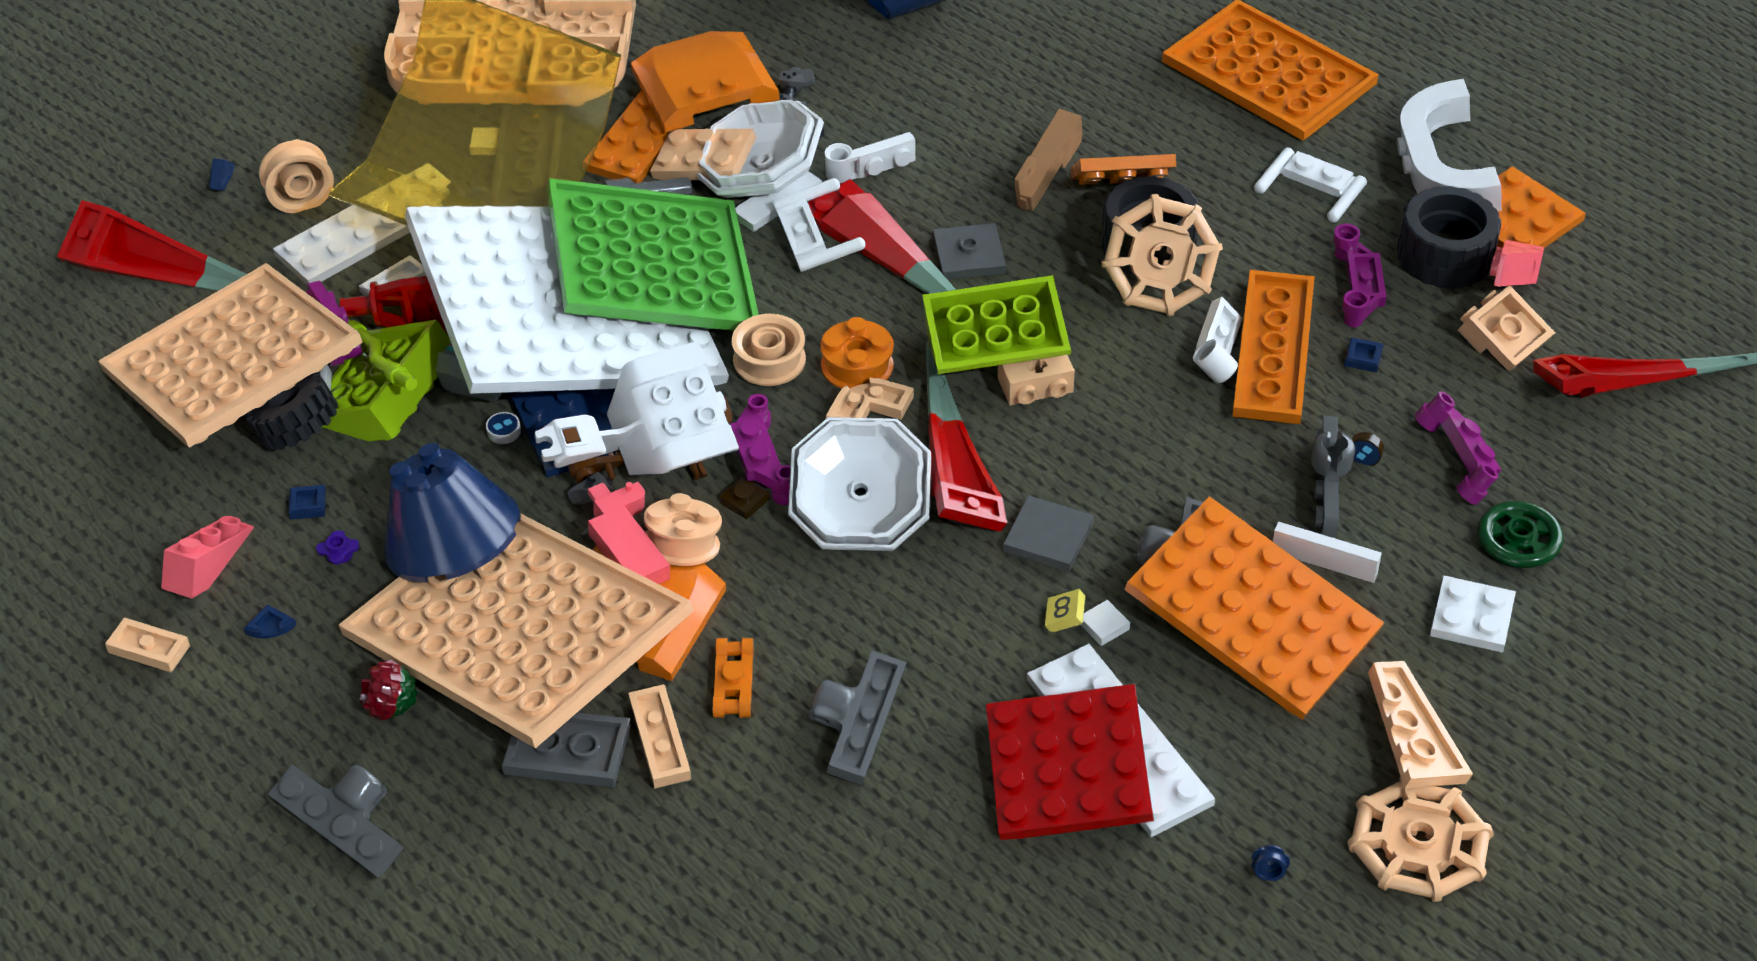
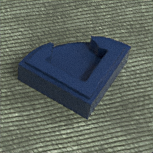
M213 158L210 189L224 190L234 172V163L224 159Z
M267 604L244 627V632L246 635L255 638L277 637L293 629L296 626V621L294 618Z

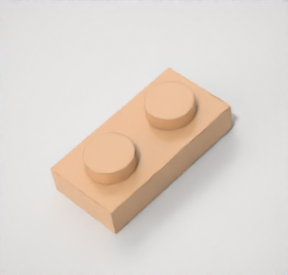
M125 617L105 643L110 654L168 672L174 670L190 647L187 636Z

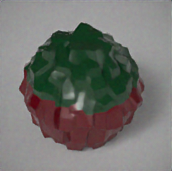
M390 659L368 668L371 678L361 680L360 703L362 708L369 711V715L384 721L403 715L405 711L415 705L418 692L415 689L416 680L405 667Z

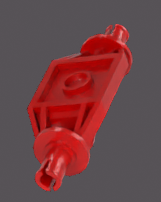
M427 276L399 279L378 285L377 281L370 282L369 295L340 298V307H344L347 317L371 314L377 327L383 325L394 327L437 320L448 335ZM383 306H401L403 316L384 312Z

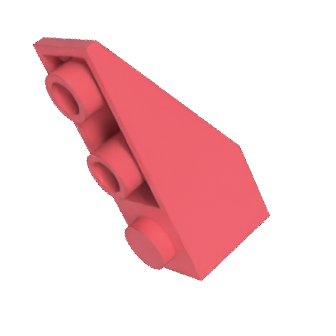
M1505 240L1503 248L1497 247L1489 276L1496 277L1494 286L1536 284L1544 247Z
M224 516L166 548L163 557L161 589L191 599L208 590L254 529V526L241 522L237 517Z

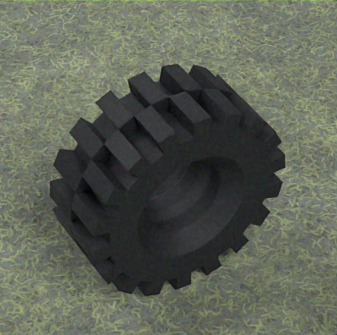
M316 372L297 382L291 389L282 391L267 400L263 406L247 412L246 419L265 448L267 447L269 450H274L275 448L283 450L286 445H289L290 448L297 446L298 441L302 440L305 442L310 439L309 436L315 433L317 435L322 431L321 427L323 425L328 426L331 422L330 417L336 415L338 403L322 376Z

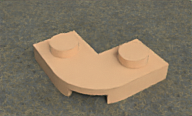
M870 378V384H862L852 388L846 385L837 395L826 415V419L828 417L867 418L871 411L902 420L914 398V388L879 378Z

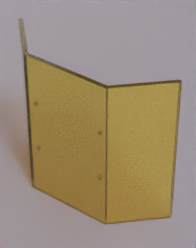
M424 0L414 60L368 158L330 191L329 196L407 225L405 219L407 207L549 206L547 195L549 178L582 182L605 130L621 54L476 0Z

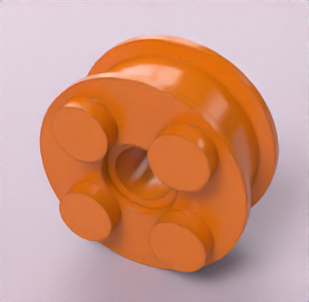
M853 317L848 321L832 326L821 339V353L823 355L821 370L824 377L832 385L841 389L846 385L852 388L862 384H870V378L887 380L893 371L894 365L892 358L894 350L893 338L884 327L874 322L866 321L861 317Z

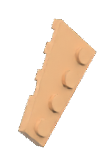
M1404 661L1373 663L1368 675L1404 789L1467 784L1473 775L1472 771Z

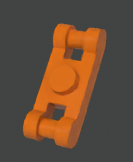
M716 638L713 718H725V714H739V718H751L753 638H742V641L728 642V638ZM728 656H742L741 661H728ZM726 697H739V699H726Z

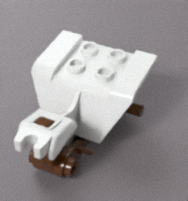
M695 341L636 358L623 365L607 412L613 430L599 431L594 417L579 415L555 419L544 428L535 431L536 443L548 441L552 444L551 448L541 451L543 462L554 461L556 468L568 466L571 477L575 478L577 483H581L588 476L602 471H607L608 477L613 480L615 478L613 468L626 465L629 475L663 474L689 465L694 480H698L700 476L701 478L707 477L702 463L703 460L739 450V446L731 425H729L733 417L729 404L721 391L716 392L699 342ZM608 453V456L596 457Z

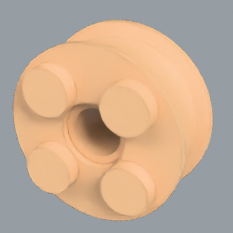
M295 139L275 146L264 156L259 167V178L268 200L274 207L286 213H296L320 206L326 201L333 189L334 176L330 166L327 164L324 153L316 145L307 141Z
M760 314L744 320L736 327L732 335L733 364L738 375L747 382L760 386H777L796 378L802 372L806 363L803 329L793 319L779 314Z
M678 493L672 495L669 499L657 501L646 509L644 523L648 530L645 533L669 564L678 566L698 565L710 561L718 554L720 541L715 534L721 528L722 517L716 508L705 502L691 499L686 494Z

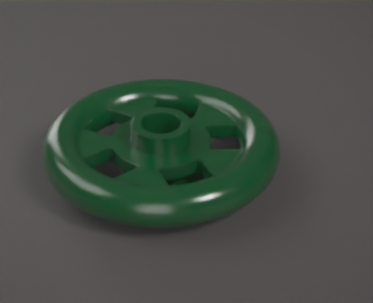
M1507 501L1496 504L1482 515L1478 523V538L1482 547L1494 559L1509 566L1532 568L1544 565L1558 555L1563 545V531L1556 518L1544 508L1529 502ZM1523 516H1527V517H1530V518H1532V519H1535V520L1537 521V523L1535 524L1532 520H1530L1529 518L1523 517ZM1501 517L1509 520L1504 527L1496 522ZM1539 534L1549 536L1548 544L1537 542ZM1502 536L1506 545H1499L1494 538ZM1517 549H1519V550L1532 549V553H1530V554H1521V553H1518V550H1517Z

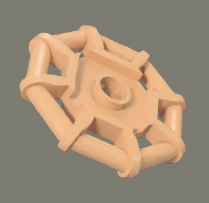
M1152 194L1148 200L1123 215L1114 217L1105 259L1101 263L1102 268H1106L1124 299L1122 303L1127 307L1134 305L1165 313L1167 317L1174 316V312L1205 293L1209 294L1212 288L1210 286L1218 255L1223 248L1222 243L1217 241L1201 213L1202 208L1199 205L1195 204L1192 206L1161 198L1158 194ZM1163 212L1184 217L1180 226L1164 222ZM1152 214L1154 222L1143 227L1140 231H1137L1131 225L1146 215ZM1192 225L1196 228L1204 245L1196 246L1192 242L1187 231ZM1126 233L1133 237L1128 257H1119L1124 234ZM1162 246L1167 247L1166 252L1171 254L1170 260H1164L1163 264L1160 265L1158 264V258L1154 257L1155 251H1159ZM1198 254H1205L1201 273L1198 277L1193 274ZM1130 265L1133 274L1139 280L1133 287L1129 284L1120 266ZM1188 280L1194 285L1179 295L1173 296L1172 288L1180 282ZM1146 285L1163 289V299L1141 293Z
M1400 778L1399 782L1370 796L1363 795L1356 802L1358 811L1352 837L1348 840V847L1351 853L1355 852L1379 882L1378 887L1384 891L1390 888L1432 899V902H1440L1443 896L1473 881L1481 882L1486 876L1485 861L1489 839L1493 837V830L1491 825L1484 823L1461 796L1462 791L1454 787L1451 790L1431 786L1404 789L1402 779ZM1400 798L1404 801L1402 807L1395 810V806L1391 808L1386 806ZM1454 810L1465 824L1461 825L1458 821L1455 824L1450 818V811ZM1373 818L1383 822L1381 832H1369ZM1418 831L1425 832V837L1429 840L1419 841L1413 836H1416ZM1461 840H1471L1473 842L1470 855L1460 851ZM1382 848L1384 850L1386 858L1390 861L1388 867L1385 866L1373 849ZM1453 864L1460 869L1440 880V873L1445 871L1448 866ZM1404 869L1426 874L1427 881L1399 875V873Z

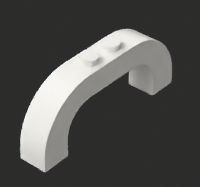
M1464 79L1430 86L1411 97L1401 112V137L1397 138V148L1399 156H1402L1404 173H1410L1417 193L1419 194L1423 190H1429L1434 187L1451 186L1464 188L1480 194L1484 199L1489 200L1497 211H1502L1501 183L1495 167L1475 170H1459L1448 167L1439 160L1431 138V133L1439 127L1470 121V95Z

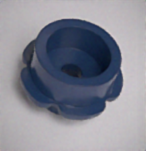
M1275 845L1259 847L1252 854L1253 861L1251 866L1255 874L1262 880L1277 881L1281 879L1290 865L1289 856L1284 854L1282 848Z

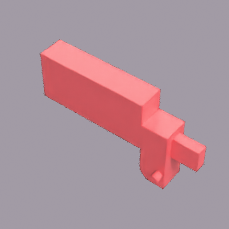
M627 482L626 487L612 493L604 483L588 488V495L594 502V515L596 517L588 520V533L603 555L657 584L669 580L670 564L633 518L634 515L642 512L645 508V490L639 482L633 484Z

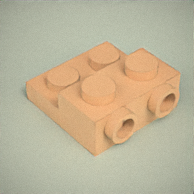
M1511 286L1506 287L1500 293L1493 290L1481 301L1483 307L1478 309L1476 306H1473L1460 318L1463 325L1458 329L1463 337L1480 354L1488 349L1508 372L1555 334Z

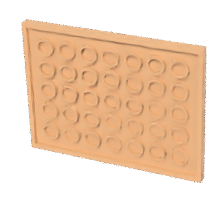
M521 514V521L517 522L514 528L516 536L503 552L487 564L465 575L448 580L445 574L427 577L428 582H412L398 577L339 624V628L343 636L386 661L391 659L401 664V666L409 671L411 676L528 745L537 748L694 611L690 600Z

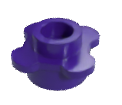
M337 530L332 532L325 542L319 543L316 550L319 555H325L330 563L342 564L352 558L353 552L358 551L359 542L356 539L351 540L346 537L344 531Z

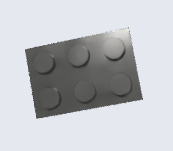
M577 712L537 748L511 735L502 764L504 775L615 788L631 729L630 718Z

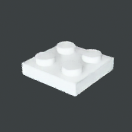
M1444 576L1430 636L1503 652L1516 591Z

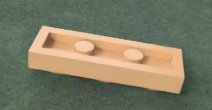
M665 685L629 692L630 706L654 789L691 780L690 767Z

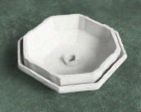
M779 100L776 102L741 105L710 128L714 134L717 129H753L756 140L740 173L731 176H720L705 163V157L708 155L712 143L711 140H708L704 145L703 157L699 164L706 170L710 180L706 179L701 173H697V177L715 194L725 198L778 193L809 171L824 122L800 101Z
M828 417L792 448L788 515L821 549L893 551L929 520L931 451L898 419ZM858 488H865L867 490V493L863 496H858L854 492Z

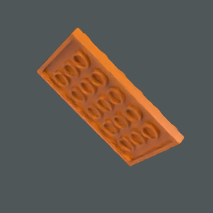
M1241 0L1233 1L1165 50L1162 55L1163 63L1302 141L1377 84L1379 75Z
M1210 496L1132 576L1124 589L1288 712L1302 720L1384 624L1382 620Z

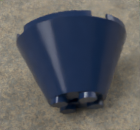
M436 443L426 444L419 449L417 454L405 461L394 464L389 469L391 481L384 557L390 570L398 577L412 582H428L427 577L444 574L447 580L472 572L493 560L515 538L516 532L514 528L517 522L521 521V514L516 501L454 451L439 448Z

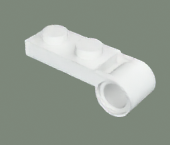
M908 132L852 150L850 146L843 143L832 144L825 150L826 177L828 180L836 178L839 183H843L848 179L853 180L869 175H878L882 171L897 166H906L910 162L915 161V138Z
M1223 297L1212 301L1193 356V361L1216 384L1229 379L1237 369L1238 363L1230 353L1242 321V317Z

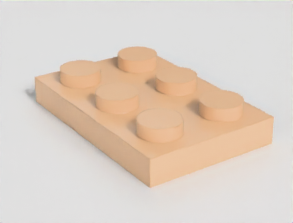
M737 128L717 129L715 134L711 129H677L670 131L650 173L654 179L659 180L685 177L690 180H699L697 173H701L706 179L710 180L706 170L700 166L699 161L703 157L702 151L706 141L711 140L712 143L708 155L705 157V163L720 176L739 174L756 140V135L753 129Z

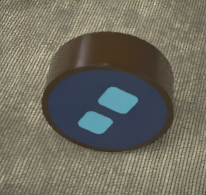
M1368 432L1355 434L1352 437L1355 445L1353 461L1369 466L1378 464L1384 452V444L1381 439Z

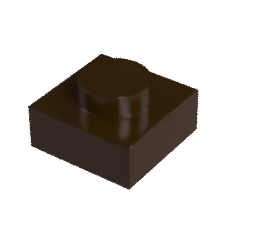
M745 477L739 479L720 496V503L746 520L769 501V492L753 482L747 481Z

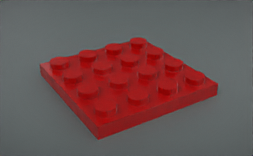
M1135 684L986 704L1000 840L1023 839L1154 821Z

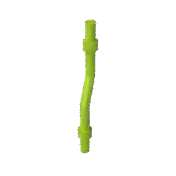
M348 319L349 325L359 332L363 341L361 344L369 349L370 363L383 372L385 378L396 386L401 385L409 391L414 390L418 382L409 374L408 370L400 363H392L383 356L381 341L368 333L363 324L356 320L351 321Z

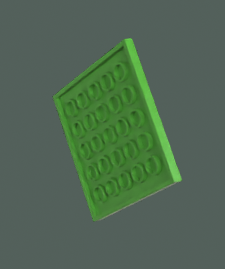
M549 178L547 195L564 313L732 331L744 320L759 315L733 200Z

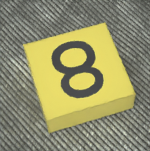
M1080 589L1048 598L1045 627L1049 631L1056 632L1083 623L1085 595Z

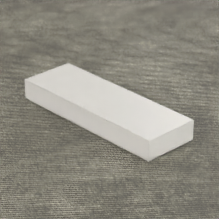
M808 171L778 193L754 195L735 207L738 221L754 232L778 216L773 200L822 183V180Z
M1278 522L1274 530L1273 542L1297 560L1372 583L1375 582L1381 552L1282 522Z

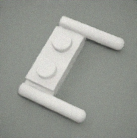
M1286 147L1256 182L1254 190L1260 194L1264 193L1281 173L1287 178L1340 197L1327 214V219L1330 222H1337L1365 187L1367 180L1361 175L1354 177L1351 171L1299 151L1294 154L1291 148Z
M836 178L773 200L774 207L801 272L865 248V241L861 237L828 249L825 247L807 201L838 190L840 183Z

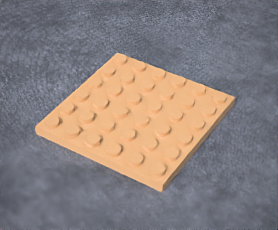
M265 263L100 359L98 362L104 373L190 448L195 444L205 441L209 435L224 426L235 423L239 417L252 409L263 406L267 400L282 391L291 389L297 382L310 374L321 371L325 365L338 357L349 354L353 348L363 343L357 330Z

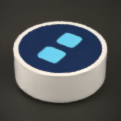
M500 412L492 415L486 422L487 436L491 441L498 444L513 442L521 433L518 417L509 412Z

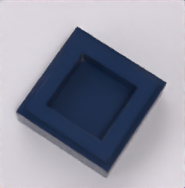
M1351 337L1344 366L1377 373L1384 344Z
M325 485L290 488V520L325 517Z

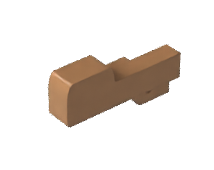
M1058 109L1033 153L1024 162L1014 179L1017 206L1020 209L1033 211L1060 167L1065 168L1073 157L1082 140V118L1080 115Z

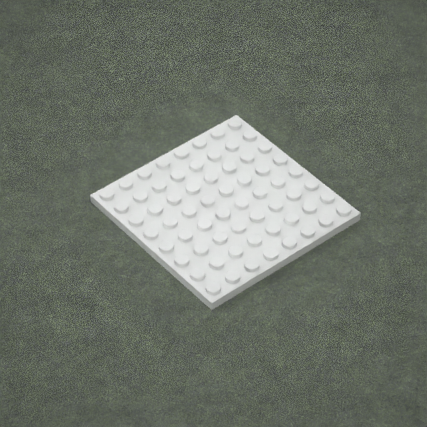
M421 206L406 208L405 219L470 394L616 389L623 365L627 362L698 341L713 385L727 383L729 374L706 328L564 313L549 206Z

